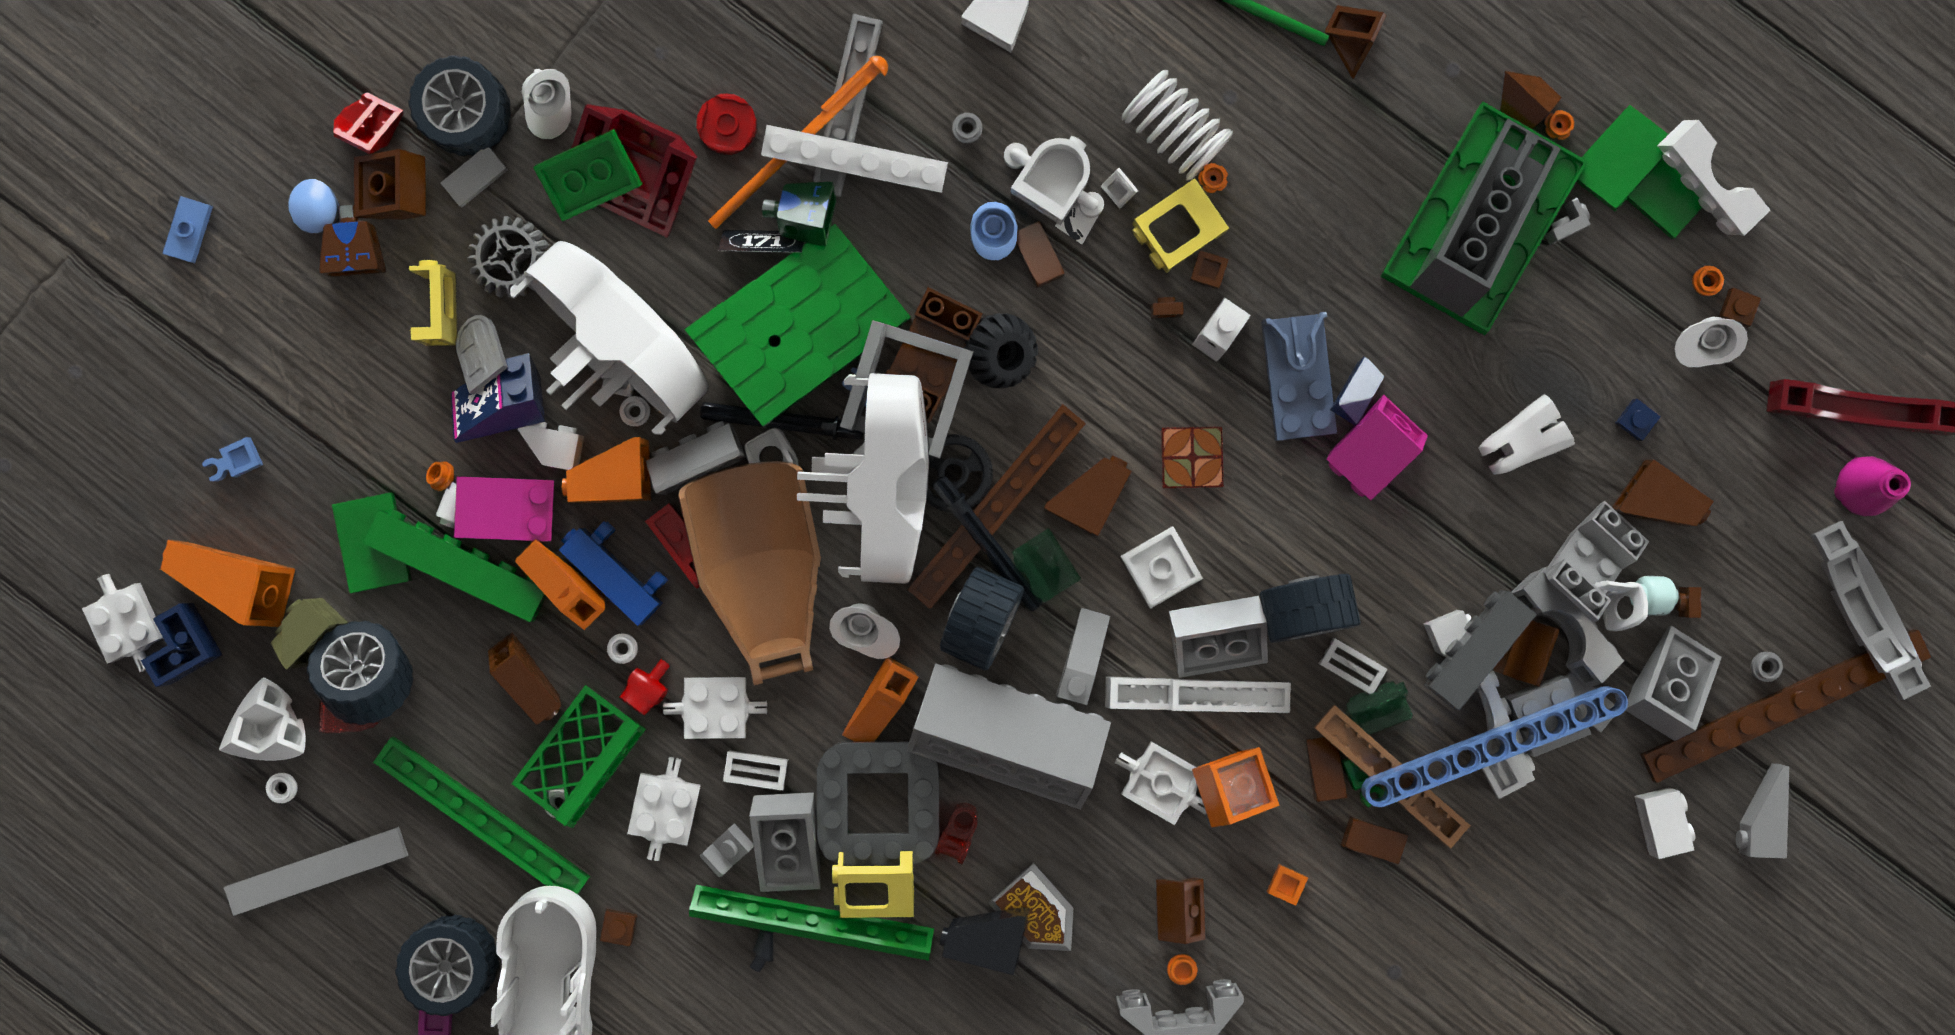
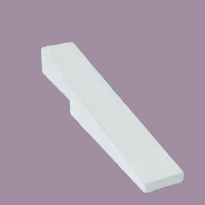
M1106 677L1105 707L1110 709L1290 713L1291 683Z

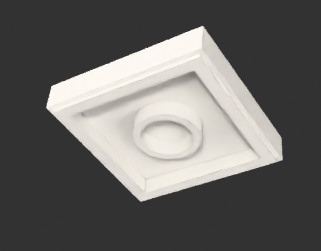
M1173 526L1120 556L1150 609L1203 579Z

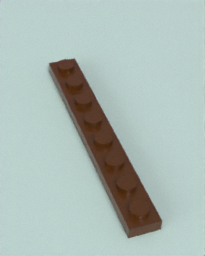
M1062 404L974 509L973 512L991 535L996 532L1086 424L1064 404ZM963 525L958 528L907 589L929 609L933 607L981 549Z

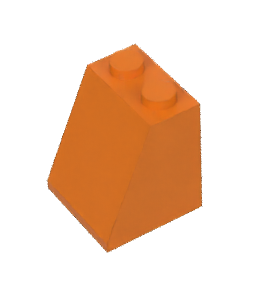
M633 437L567 470L566 478L562 479L563 496H567V502L651 501V478L646 461L650 459L649 440Z

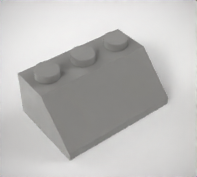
M723 421L707 427L708 433L698 438L695 434L679 440L680 446L669 450L668 446L652 452L653 458L647 460L646 464L655 493L667 495L697 478L722 470L746 459V454L733 425L729 423L724 425Z
M1259 596L1169 611L1170 632L1179 678L1268 663L1267 622Z

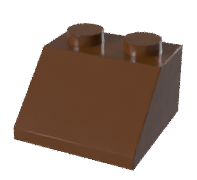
M396 149L354 157V217L404 220L426 216L425 156Z

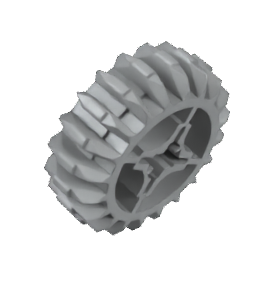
M504 216L502 225L494 218L492 219V229L485 224L481 226L485 232L483 236L477 233L473 234L474 239L479 242L478 245H469L468 248L476 252V255L467 257V260L470 263L477 264L470 269V273L473 275L480 274L476 279V283L479 285L486 283L485 291L491 293L495 290L496 296L500 298L506 292L508 297L513 299L510 295V288L514 284L518 286L525 279L521 268L522 263L530 258V254H532L531 266L545 253V251L541 250L547 248L549 244L546 240H540L543 233L540 230L533 231L534 225L527 222L523 226V220L516 217L512 224L511 218ZM506 235H521L525 237L529 245L524 247L522 245L512 246L511 242L507 240ZM496 241L497 250L492 256L488 257L487 261L489 249ZM508 251L515 255L512 258L511 264L504 261V257H507L505 254ZM506 268L513 280H497L490 270ZM523 290L520 295L526 296L527 290Z

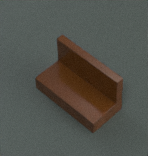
M1532 620L1496 664L1493 671L1540 687L1560 629Z
M1190 878L1181 881L1156 879L1158 940L1181 944L1205 940L1204 879Z

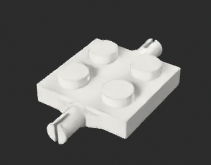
M110 574L103 575L97 578L104 595L97 602L82 608L107 664L124 657L133 656L139 672L146 671L141 660L147 657L144 651L153 643L164 639L153 620L156 617L141 583H134L124 589L116 590Z
M746 677L684 678L682 702H664L663 708L675 709L663 710V714L682 715L684 739L746 738V722L749 714H767V708H755L767 707V701L749 702L746 693Z
M1152 741L1137 761L1123 754V752L1119 754V758L1128 763L1117 758L1115 764L1130 771L1129 780L1121 793L1124 797L1173 825L1176 824L1181 813L1189 805L1204 815L1206 814L1205 808L1198 804L1200 803L1204 806L1202 798L1196 795L1197 783L1192 771L1193 768H1196L1194 765Z
M674 757L668 758L666 774L655 776L641 773L627 834L641 836L651 841L647 856L649 860H652L654 849H656L654 861H660L663 844L676 843L688 845L700 785L685 782L678 777L682 760L676 758L673 770Z

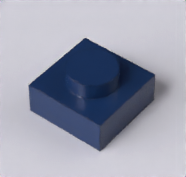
M1636 398L1631 401L1615 424L1638 441H1643L1661 416Z

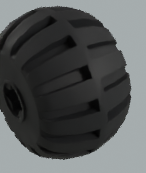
M994 314L982 318L973 330L969 341L965 340L964 342L966 344L964 349L973 351L968 370L977 381L991 388H1008L1021 383L1022 379H1026L1031 373L1030 369L1035 366L1037 361L1035 356L1038 355V344L1036 343L1033 331L1021 318L1011 314Z

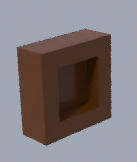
M1200 250L1190 281L1219 289L1229 259Z
M1731 288L1728 290L1719 317L1735 320L1746 328L1751 327L1761 298L1736 288Z
M1175 297L1158 298L1157 303H1153L1150 306L1151 319L1182 317L1184 314L1183 302H1176Z
M1679 587V599L1675 605L1676 610L1679 611V617L1701 618V587Z
M607 909L605 911L600 941L631 946L637 914Z

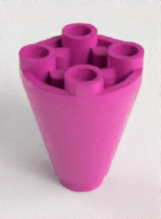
M1873 456L1857 457L1848 462L1840 471L1834 492L1836 498L1851 513L1860 516H1876L1887 511L1905 497L1910 490L1911 481L1905 472L1882 459Z

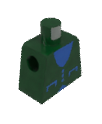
M830 181L786 184L783 186L780 201H763V218L776 219L779 233L782 237L826 246L836 205L834 184Z

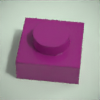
M422 1010L419 1011L418 1035H451L452 1014L440 1016L429 1015Z

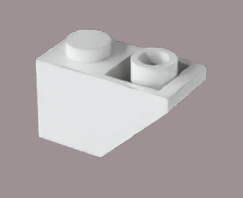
M545 422L518 428V431L542 465L566 470L579 465L584 436L576 434L577 428L559 425L558 431L546 429L547 423Z

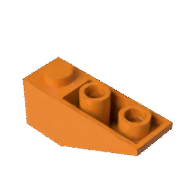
M535 539L515 559L518 566L558 610L583 630L605 610V594L538 540Z
M890 657L885 658L842 736L854 742H874L904 704L919 678L917 674Z

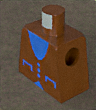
M354 205L339 206L340 223L325 224L323 227L320 274L327 277L386 273L375 226L367 221H359L358 218L354 217Z

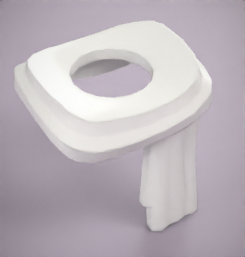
M778 428L770 429L745 444V453L749 464L760 462V453L765 447L775 446L782 452V462H792L798 465V458L784 433Z
M1608 580L1594 584L1600 590H1609L1606 596L1611 601L1602 614L1607 630L1622 631L1641 624L1647 618L1648 601L1641 584L1635 582L1619 583ZM1628 596L1631 598L1634 608L1632 615L1624 620L1618 615L1617 605L1621 598Z

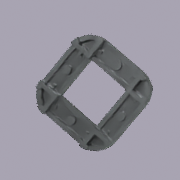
M842 741L830 747L821 757L817 767V839L824 856L838 863L839 852H844V865H900V851H913V864L928 859L934 852L939 840L938 762L907 752L909 741ZM848 773H908L909 832L849 833Z

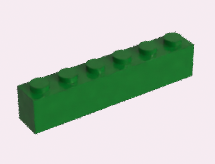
M389 508L388 512L378 510L362 542L363 544L528 622L535 621L547 596L528 576L525 578L517 574V567L502 560L499 565L488 560L490 556L488 553L474 547L470 552L460 547L462 541L445 534L444 538L432 534L434 531L433 527L420 521L413 525L405 521L407 515L395 509Z

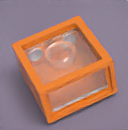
M1260 747L1242 750L1192 769L1211 827L1231 825L1279 806Z

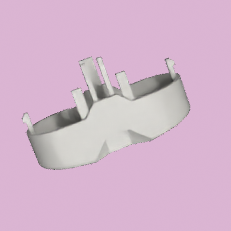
M564 241L556 242L524 272L525 279L518 286L514 284L510 288V295L515 299L523 290L531 285L543 301L576 332L550 357V360L557 367L550 373L556 381L546 390L549 395H552L561 385L565 386L586 365L595 371L561 405L565 410L578 400L600 377L611 380L591 398L599 407L621 386L628 382L648 403L665 416L651 430L655 435H662L666 431L664 427L671 421L676 423L707 393L709 387L701 368L677 334L606 265L579 247Z
M870 373L869 378H856V375L850 374L844 379V385L868 386L865 442L854 451V454L825 453V457H812V472L797 473V480L847 482V495L797 493V501L847 503V507L851 511L823 510V523L862 525L861 568L839 566L838 573L842 577L849 578V575H861V581L906 584L911 580L928 490V434L921 382L918 377L913 375Z
M542 886L532 889L521 896L507 911L498 928L496 954L502 959V970L497 988V1002L491 1011V1027L497 1024L499 1035H592L590 990L596 956V921L594 914L585 900L569 889L559 886ZM578 968V970L575 972V974L570 980V974Z

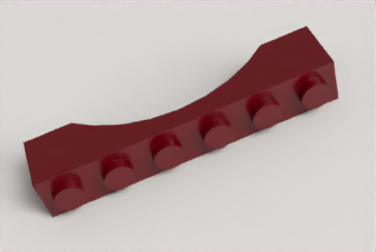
M1789 379L1770 382L1766 412L1943 436L1955 435V402L1861 393Z

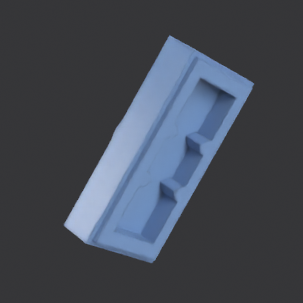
M180 196L162 254L195 264L213 206Z

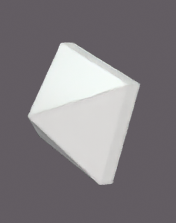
M1120 168L1101 185L1102 189L1119 209L1138 192L1137 188Z

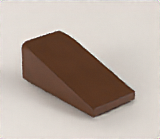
M1040 221L1017 231L1016 244L1036 288L1065 275Z
M1324 737L1306 739L1314 800L1321 802L1347 798L1339 750Z
M1350 816L1341 845L1363 854L1399 864L1408 835Z

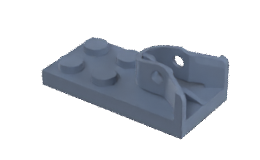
M1327 312L1281 319L1267 318L1261 322L1275 441L1337 434L1335 413L1330 410L1334 402L1324 319L1327 318Z

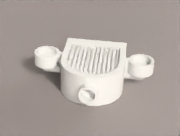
M1071 136L1070 139L1055 138L1042 143L1032 156L1028 155L1026 147L1020 143H1012L1005 149L1004 161L1008 167L1012 169L1024 167L1011 187V194L1059 225L1063 223L1076 201L1080 203L1081 213L1089 218L1100 215L1104 207V200L1101 195L1096 192L1087 193L1083 191L1089 178L1090 163L1084 151L1086 144L1080 139Z

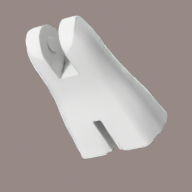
M1544 394L1486 438L1478 449L1482 456L1497 451L1501 447L1505 457L1499 458L1489 466L1492 473L1496 475L1510 472L1527 463L1569 448L1575 442L1565 422H1557V419L1561 418L1560 413L1553 401Z

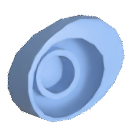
M309 179L300 182L291 192L289 212L293 222L301 230L308 233H322L325 224L337 223L339 203L330 187L316 179Z
M988 202L980 206L973 214L970 224L971 242L981 257L988 260H1000L1011 253L1017 242L1018 229L1014 213L1008 206L1002 203Z

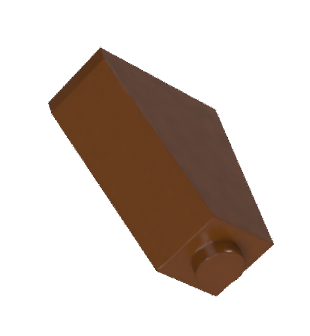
M1112 455L1109 460L1104 457L1048 501L1043 509L1095 536H1099L1132 471L1126 468L1128 463Z
M1652 459L1643 461L1612 508L1621 515L1693 527L1698 524L1701 525L1707 520L1711 513L1709 508L1714 501Z
M513 632L488 650L490 674L536 725L543 720H550L558 713L561 707L558 692Z

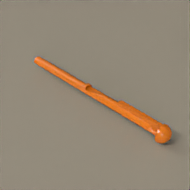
M881 56L870 57L869 61L821 106L823 111L801 132L815 135L879 73L886 76L888 72L887 61ZM773 158L722 206L708 222L717 229L787 161Z

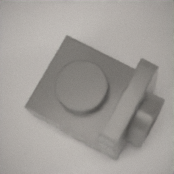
M1578 198L1564 205L1568 216L1551 224L1553 229L1545 234L1549 245L1591 225L1589 222V211L1583 203L1579 202Z
M734 823L700 857L718 877H722L754 845Z

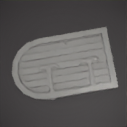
M474 315L467 319L457 334L456 352L468 392L474 395L508 368L492 320L483 315Z

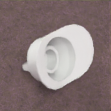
M534 69V73L524 81L521 91L524 101L525 120L529 130L535 136L541 139H553L560 136L567 129L571 121L569 82L563 73L555 69Z
M1721 317L1706 318L1699 323L1689 326L1680 334L1674 348L1676 358L1687 367H1702L1730 362L1739 357L1746 348L1748 341L1747 331L1742 324L1735 320L1723 319Z
M858 603L850 607L841 608L834 613L830 620L829 629L832 637L839 644L876 659L889 658L896 653L900 646V636L893 623L880 616L874 607L868 604Z

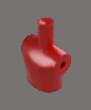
M660 659L650 673L636 668L630 674L627 685L619 698L638 713L645 716L668 693V689L659 680L669 669L670 665Z

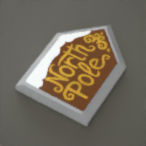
M1033 862L991 899L988 904L996 912L1020 907L1030 908L1023 937V943L1028 949L1071 951L1074 908Z

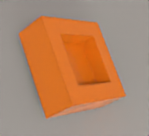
M1278 864L1267 893L1296 906L1308 877Z

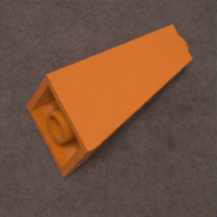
M174 540L167 541L160 569L237 623L279 627L281 625L295 573V568Z

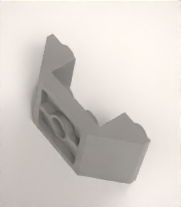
M1603 501L1570 533L1544 573L1548 581L1592 621L1596 622L1609 605L1611 599L1606 596L1609 590H1600L1594 584L1606 580L1615 581L1622 569L1638 560L1649 540L1606 501Z
M1223 979L1213 981V985L1206 986L1208 1010L1206 1011L1202 1007H1191L1185 1009V1013L1173 1014L1171 1010L1156 1012L1155 1016H1152L1151 1005L1146 993H1140V990L1137 989L1123 991L1121 996H1116V1002L1120 1015L1144 1035H1218L1244 1003V996L1236 983Z

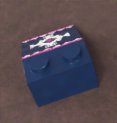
M529 353L505 359L508 368L474 395L468 392L466 383L451 392L453 437L455 443L545 422L541 377Z

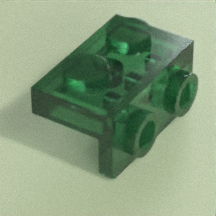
M1049 528L1012 551L1016 567L1019 571L1026 574L1031 582L1030 588L1036 597L1041 598L1044 603L1081 580V577Z
M1393 681L1378 687V692L1370 695L1360 693L1351 697L1349 703L1346 704L1345 714L1368 735L1412 719L1413 714L1406 701L1408 690L1404 682L1395 684Z

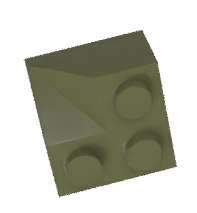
M309 598L302 601L298 599L286 610L288 615L282 620L281 625L275 631L277 636L271 642V645L286 670L306 667L309 664L308 659L316 643L328 631H332L341 624H348V622L323 598Z

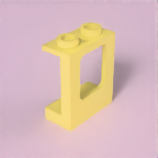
M1194 178L1134 219L1133 226L1135 228L1132 229V232L1141 245L1146 243L1152 253L1149 254V257L1158 270L1163 268L1168 273L1187 257L1212 240L1218 239L1225 234L1229 227ZM1182 205L1198 226L1199 234L1172 253H1166L1149 230V225L1175 206Z
M421 260L419 261V266H409V271L430 281L431 327H411V340L426 346L456 345V273L448 270L446 265L438 264V261Z
M900 851V866H844V852H839L838 865L832 866V883H838V887H834V905H840V918L914 917L913 851ZM885 883L888 886V904L870 906L848 905L846 903V884Z

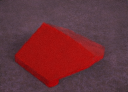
M367 92L361 96V99L345 107L334 119V137L368 154H372L389 144L402 118L403 110Z

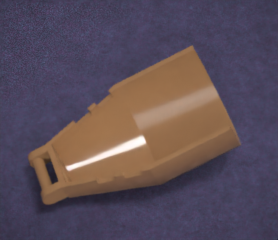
M758 462L719 470L689 482L680 489L678 495L698 584L748 662L753 685L762 684V680L803 670L804 673L813 671L809 648L814 616V598L817 592V574L821 556L809 501H797V493H807L805 480H797V473L803 472V470L792 462ZM799 653L800 658L763 668L759 667V663Z

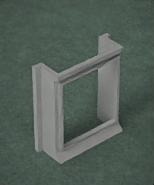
M872 320L856 372V378H869L870 373H875L886 337L958 359L934 437H928V455L940 458L973 351ZM852 385L840 427L865 433L866 417L862 416V412L867 399L868 386Z

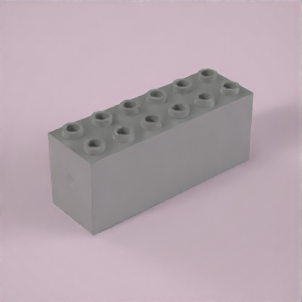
M935 664L906 751L1081 810L1093 789L1111 722L1104 720L1098 714H1085L1076 711L1068 704H1055L1046 701L1044 697L1038 694L1028 695L1019 692L1008 684L998 685L989 682L981 675H968L959 672L957 668L951 665L944 664L941 666Z

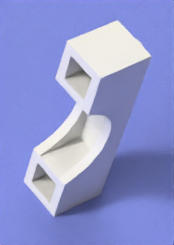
M1683 120L1657 145L1663 152L1662 157L1664 161L1682 176L1680 178L1681 182L1688 189L1696 193L1700 198L1698 202L1701 207L1713 214L1717 219L1716 225L1723 233L1745 236L1770 209L1753 188L1736 187L1726 190L1717 183L1711 169L1712 153L1717 142L1699 120Z

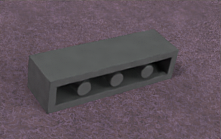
M1500 590L1498 593L1496 591L1493 592L1484 602L1486 608L1480 616L1475 615L1466 624L1464 629L1467 632L1460 640H1454L1445 651L1447 657L1441 664L1436 663L1426 674L1428 680L1424 686L1453 709L1460 710L1537 615L1509 591Z

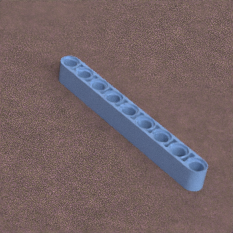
M1609 686L1599 687L1373 775L1363 782L1361 788L1362 795L1371 805L1385 807L1619 716L1627 709V696L1617 688ZM1609 693H1613L1616 697V703L1611 709H1606L1604 698ZM1584 704L1587 708V714L1584 719L1577 720L1574 715L1577 706ZM1550 716H1556L1558 726L1555 730L1548 732L1545 728V722ZM1526 727L1529 731V737L1525 742L1518 743L1516 732L1518 729ZM1497 738L1500 742V749L1495 754H1489L1486 748L1487 743L1491 739ZM1463 750H1469L1471 753L1470 762L1463 766L1459 765L1457 761L1458 754ZM1435 761H1440L1442 772L1438 776L1431 777L1428 773L1429 765ZM1408 772L1412 773L1414 778L1412 785L1408 788H1401L1399 785L1401 775ZM1375 784H1383L1385 788L1384 795L1379 799H1372L1370 797V789Z

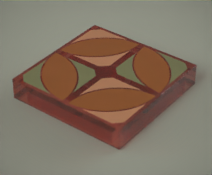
M1222 427L1161 428L1162 489L1224 487Z

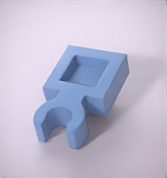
M245 437L219 449L223 458H209L202 463L203 467H211L214 464L217 466V473L209 477L210 481L215 482L223 480L228 471L231 477L236 478L263 465L250 437Z

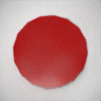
M721 93L709 101L707 100L701 106L697 115L696 128L702 142L710 150L719 154L733 155L743 151L752 143L757 132V119L752 107L745 99L735 94Z

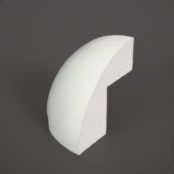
M263 677L249 691L236 710L225 732L219 751L242 758L265 761L285 760L302 755L306 742L304 723L302 718H296L290 706L292 702L290 696L277 684Z

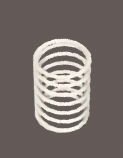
M1163 70L1132 100L1123 112L1122 120H1125V123H1130L1157 95L1170 86L1150 114L1136 128V133H1141L1168 105L1180 96L1167 116L1147 138V143H1152L1178 116L1190 107L1179 124L1157 149V154L1163 153L1188 127L1199 119L1188 136L1168 159V164L1173 163L1209 130L1200 144L1179 168V174H1182L1199 159L1186 175V181L1192 180L1215 157L1232 137L1233 131L1231 129H1223L1212 138L1220 125V119H1212L1203 126L1209 116V108L1201 109L1193 115L1198 107V98L1190 99L1183 104L1188 94V88H1182L1173 93L1177 86V78H1170L1165 81L1168 76V70Z

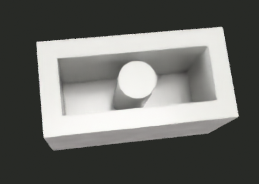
M1669 787L1634 796L1649 855L1662 859L1694 851L1692 841H1695V832L1692 825L1687 822L1685 812L1688 811V805L1684 795L1680 794L1679 790Z

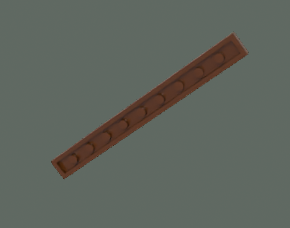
M1913 629L1907 632L1920 661L1923 662L1931 658L1920 631ZM1865 651L1698 727L1696 731L1676 741L1670 740L1640 755L1652 781L1658 783L1885 679L1886 676L1884 673H1878L1868 652Z

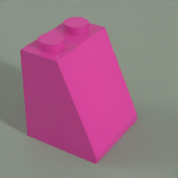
M1383 395L1360 419L1358 424L1354 425L1330 451L1326 460L1329 461L1328 465L1338 476L1344 475L1351 482V488L1359 496H1366L1371 501L1423 451L1428 435Z

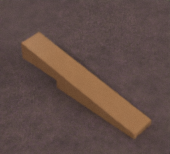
M1335 705L1314 726V729L1368 777L1402 765ZM1408 772L1401 775L1399 778L1401 788H1408L1412 785L1414 780L1412 773ZM1377 784L1381 789L1385 791L1383 784ZM1430 789L1397 802L1449 848H1452L1471 826Z

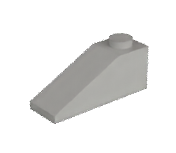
M1081 608L1056 693L1057 697L1084 705L1088 704L1110 620L1109 615Z
M1771 763L1740 821V830L1736 833V845L1739 853L1748 857L1787 858L1789 766Z

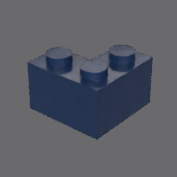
M180 603L153 618L167 646L141 660L155 687H161L175 683L221 657L222 653L194 603Z

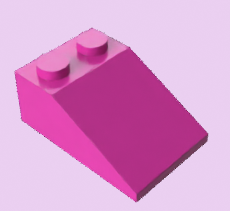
M456 477L454 538L534 541L536 539L538 541H551L554 480Z

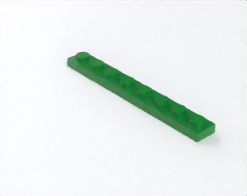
M391 737L374 760V764L546 886H559L579 894L591 877L397 738Z
M696 885L689 908V917L928 961L934 928L875 917L840 918V911L701 885Z

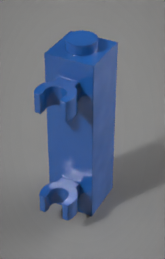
M604 521L593 534L586 528H579L577 531L573 528L561 540L564 545L559 551L637 626L643 625L663 604L654 594L668 579L661 572H656L644 585L602 544L616 531L608 521Z

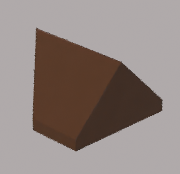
M1337 5L1325 33L1329 35V39L1350 76L1354 79L1387 15L1384 12Z
M1505 71L1500 111L1533 129L1551 112L1562 97L1541 77Z

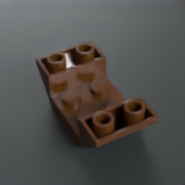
M928 287L915 312V319L909 331L964 348L966 347L965 340L969 341L983 313ZM903 342L890 370H887L886 374L913 375L919 378L924 397L926 421L930 424L949 388L958 359Z

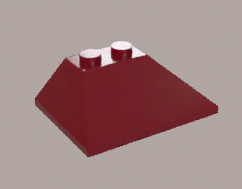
M585 105L571 148L614 129L642 182L640 187L599 206L668 238L696 163L697 155L680 135L627 110Z

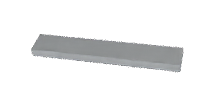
M853 14L834 93L869 61L870 57L875 56L883 25L882 20ZM868 85L826 124L824 137L854 143ZM816 167L813 182H833L835 195L841 197L847 173Z
M397 827L224 887L234 916L408 856V852L400 828Z

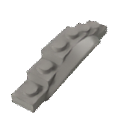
M1843 521L1834 523L1812 534L1811 537L1824 560L1821 566L1834 589L1830 592L1857 644L1866 648L1878 673L1885 674L1898 700H1905L1931 687L1922 670V662L1891 599L1857 541L1851 538Z

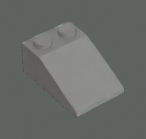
M1673 626L1668 627L1633 684L1625 711L1674 741L1696 731L1722 657Z
M814 793L754 795L749 817L760 892L820 889V859Z

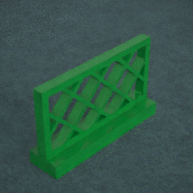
M585 685L512 782V785L556 817V820L561 824L573 828L645 732L646 728ZM589 695L596 700L598 713L582 716L581 704ZM602 705H603L605 708H607V709L609 710V712H603V707H602ZM576 712V713H577V717L571 718V717L574 715V713ZM616 715L624 721L616 732H605L604 717ZM598 718L600 735L585 737L583 720ZM571 722H578L579 738L564 741L563 728L565 725ZM558 736V742H553ZM612 737L610 741L607 743L606 738ZM601 739L602 752L598 757L587 758L585 742ZM580 743L582 759L566 762L565 745ZM559 746L561 763L545 765L544 754L547 749ZM593 762L590 768H588V763ZM582 764L584 776L579 782L569 783L567 766ZM561 767L563 784L548 787L546 770ZM540 771L542 788L531 790L523 784L530 772ZM570 787H575V788L572 790V792L570 793V789H569V788H570ZM564 789L565 801L557 810L550 804L548 791ZM543 792V798L536 793Z

